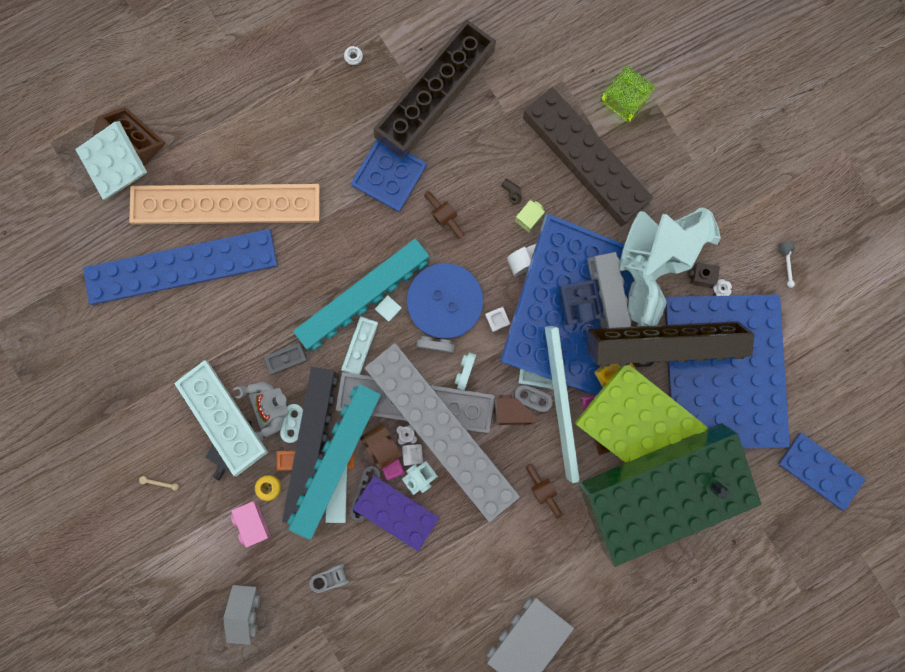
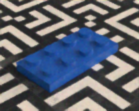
M798 433L778 462L779 466L841 511H845L866 480L803 433Z

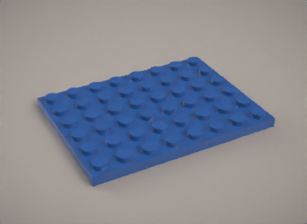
M546 214L500 362L552 380L545 327H558L566 386L597 396L603 387L594 372L601 366L597 365L587 352L588 329L601 328L600 320L598 318L565 325L558 287L591 280L587 258L616 252L620 260L625 244ZM624 270L620 271L624 279L623 288L628 299L631 285L635 279L630 271Z
M780 295L665 297L667 302L665 307L666 325L739 321L754 333L753 354L744 359L731 357L725 360L713 358L706 361H668L670 398L708 428L723 423L737 432L743 448L790 447Z

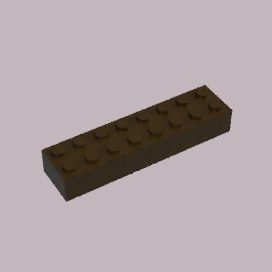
M466 19L374 127V138L404 160L494 53L496 40Z
M553 87L524 110L523 119L621 227L653 199V196Z
M739 321L588 329L587 352L596 364L602 367H608L610 364L627 366L630 363L646 365L649 362L706 361L713 358L716 360H725L731 357L744 359L753 354L754 333Z

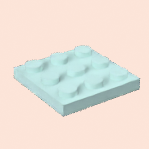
M120 121L112 123L75 149L103 200L110 198L147 173Z

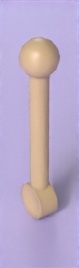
M142 476L139 479V482L141 484L149 483L158 486L171 488L173 491H177L179 489V485L177 483L168 484L159 481L149 480L145 476Z

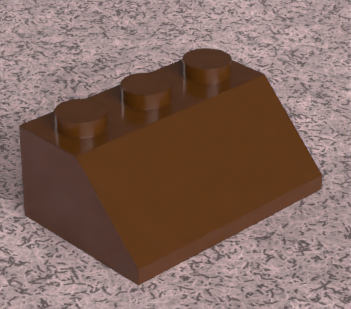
M126 107L98 116L92 133L95 136L112 123L120 121L143 165L147 164L165 145L161 138Z
M500 395L494 401V425H533L538 422V418L517 398H512V395Z

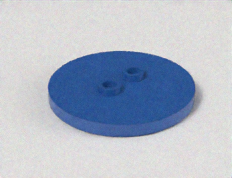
M441 263L427 267L414 278L408 290L407 307L412 321L422 332L438 339H452L467 333L476 324L483 307V295L478 281L469 271L455 264Z

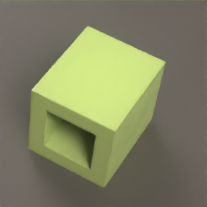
M530 200L516 216L515 222L530 233L544 216L543 206L536 201Z

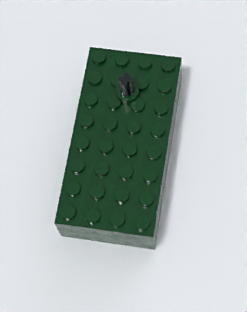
M723 423L578 483L602 549L614 567L762 505L739 435Z

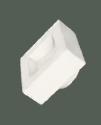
M503 307L485 314L492 332L510 325Z
M421 444L402 446L404 465L423 463Z

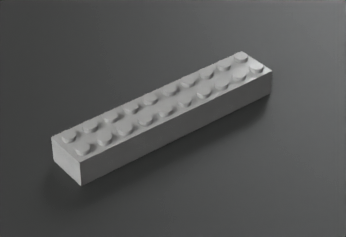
M396 343L365 367L367 372L489 522L520 498L518 492Z

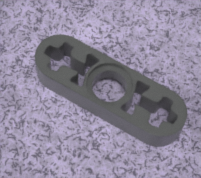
M375 466L367 467L362 474L350 509V516L355 521L365 519L362 515L357 518L352 508L360 497L361 489L367 486L363 485L364 480L366 482L369 480L367 472H371L374 469L377 478H381V472Z

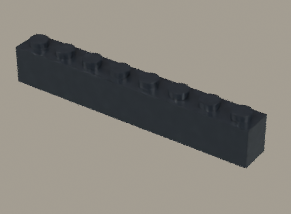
M311 367L282 519L283 523L288 522L291 513L296 514L299 508L296 506L300 495H305L308 489L305 487L307 480L310 476L314 477L317 471L314 469L318 458L322 459L324 456V452H321L323 444H326L328 439V433H325L326 425H330L331 422L329 409L330 406L334 405L335 395L332 394L333 387H337L338 376L334 370Z

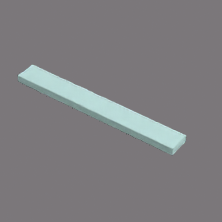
M547 326L545 327L565 475L567 480L576 483L579 482V473L558 327Z

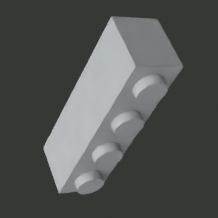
M616 252L587 258L591 280H597L604 315L603 318H599L601 328L631 327L632 319L628 313V299L624 293V279L620 273V260Z

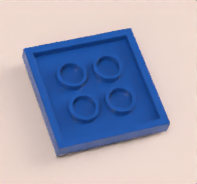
M376 140L350 185L400 213L426 169L427 163L411 154H408L403 160Z

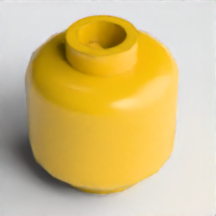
M273 475L263 476L255 484L256 495L264 501H272L278 498L282 492L281 481Z

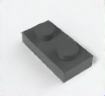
M301 343L264 356L270 375L307 361Z

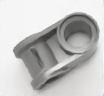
M344 564L336 565L314 575L310 580L311 590L321 593L350 583L349 579H346L343 570ZM322 578L325 582L324 587L317 588L314 580Z

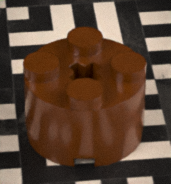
M383 423L360 437L361 442L366 447L365 449L374 460L379 471L403 456Z

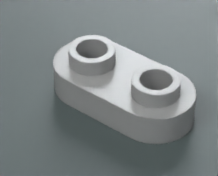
M421 336V339H417L416 348L454 353L455 345L451 344L452 341L440 339V342L432 341L433 338Z
M522 385L515 391V398L524 406L533 410L546 412L552 406V398L545 392L527 385ZM522 392L527 393L528 397L526 399L521 398ZM540 399L545 400L544 406L539 405Z

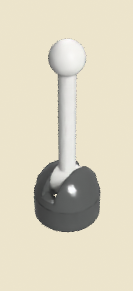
M794 242L779 243L780 253L786 256L789 280L787 286L792 288L795 286V282L792 280L790 255L795 250Z

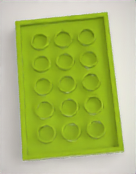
M630 365L620 366L575 422L577 426L625 463L708 429L706 425Z

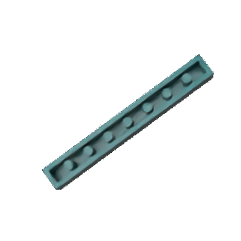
M415 238L293 332L308 351L317 350L323 345L321 342L326 338H333L337 335L338 329L342 326L344 328L349 326L355 316H362L368 311L367 307L372 303L376 305L383 299L384 294L395 291L399 287L397 284L412 278L413 272L418 268L419 270L424 269L429 264V255Z
M361 384L357 388H352L349 394V398L352 399L349 405H344L340 413L343 417L340 423H335L331 431L334 436L331 441L327 440L322 450L325 454L322 459L318 458L314 469L317 471L314 477L310 476L305 485L308 489L305 495H300L296 506L299 508L296 514L291 513L287 524L290 525L288 528L290 531L311 540L381 394Z

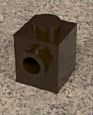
M697 262L689 269L688 278L691 279L690 284L708 288L715 287L718 283L720 266Z

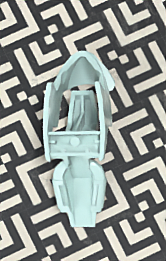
M702 207L676 221L667 214H663L659 225L645 212L640 211L625 242L619 267L620 271H630L635 279L629 291L628 313L632 321L637 322V326H655L663 315L667 302L656 282L658 277L670 272L677 274L691 269L705 243L719 245L721 239L719 228L710 210Z

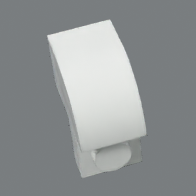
M536 244L527 248L523 247L507 257V262L514 277L528 272Z

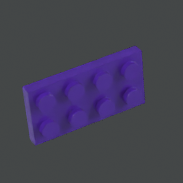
M374 475L352 508L417 551L420 550L439 520L438 516Z

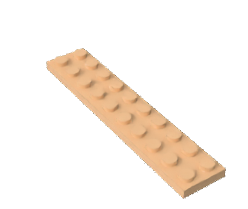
M320 185L130 186L129 223H320Z

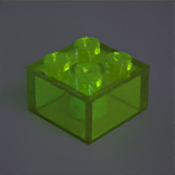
M626 65L605 90L600 101L630 123L652 96L656 87Z

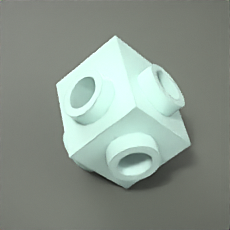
M425 461L418 467L415 464L406 471L408 475L402 480L414 495L419 490L423 493L431 487L430 482L438 476L427 461Z

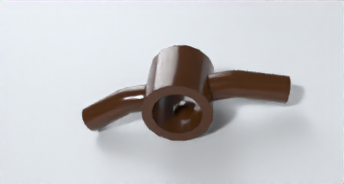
M430 191L426 192L424 197L435 208L431 214L441 227L448 224L457 238L461 239L464 233L453 220L457 217L453 207L447 201L441 205Z
M533 464L527 465L525 468L535 483L531 490L540 505L546 502L557 519L561 518L563 513L553 499L558 494L548 478L542 481Z

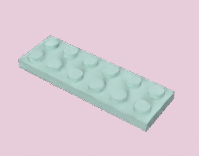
M204 360L174 383L233 476L237 477L268 453L208 361Z

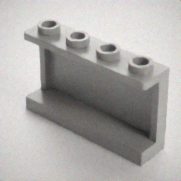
M537 597L528 598L522 606L524 608L522 613L514 616L510 622L512 624L510 629L502 632L498 638L500 641L496 647L492 646L486 654L488 657L487 664L497 672H542L573 631L574 627L538 600Z

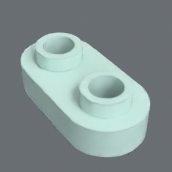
M469 352L468 356L464 355L461 366H464L462 374L458 373L455 384L458 385L457 389L465 390L476 354Z
M297 404L287 406L288 415L284 418L280 431L281 438L288 443H294L298 440L303 408ZM293 411L298 412V416L296 418L292 417ZM289 430H294L293 437H289Z

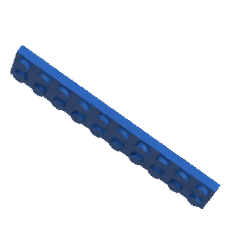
M266 229L83 267L89 304L96 305L278 267L271 230Z

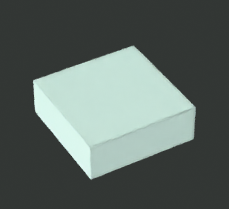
M388 295L375 308L388 322L402 309Z

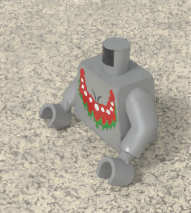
M267 382L250 384L248 387L238 386L233 389H239L241 392L240 396L235 398H242L250 393L249 397L260 430H262L255 433L261 442L264 436L268 437L282 429L284 418L288 415L286 397L282 394L280 388L274 389Z

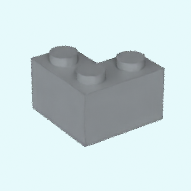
M232 585L223 617L226 643L250 645L252 637L256 636L257 624H255L256 612L254 611L260 604V596L257 595L256 587Z

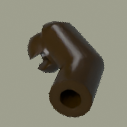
M506 178L501 186L509 191L510 202L512 204H519L522 199L521 189Z

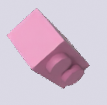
M252 501L231 511L233 514L231 515L232 523L238 527L240 532L238 534L239 540L242 545L245 544V547L271 537L257 501Z

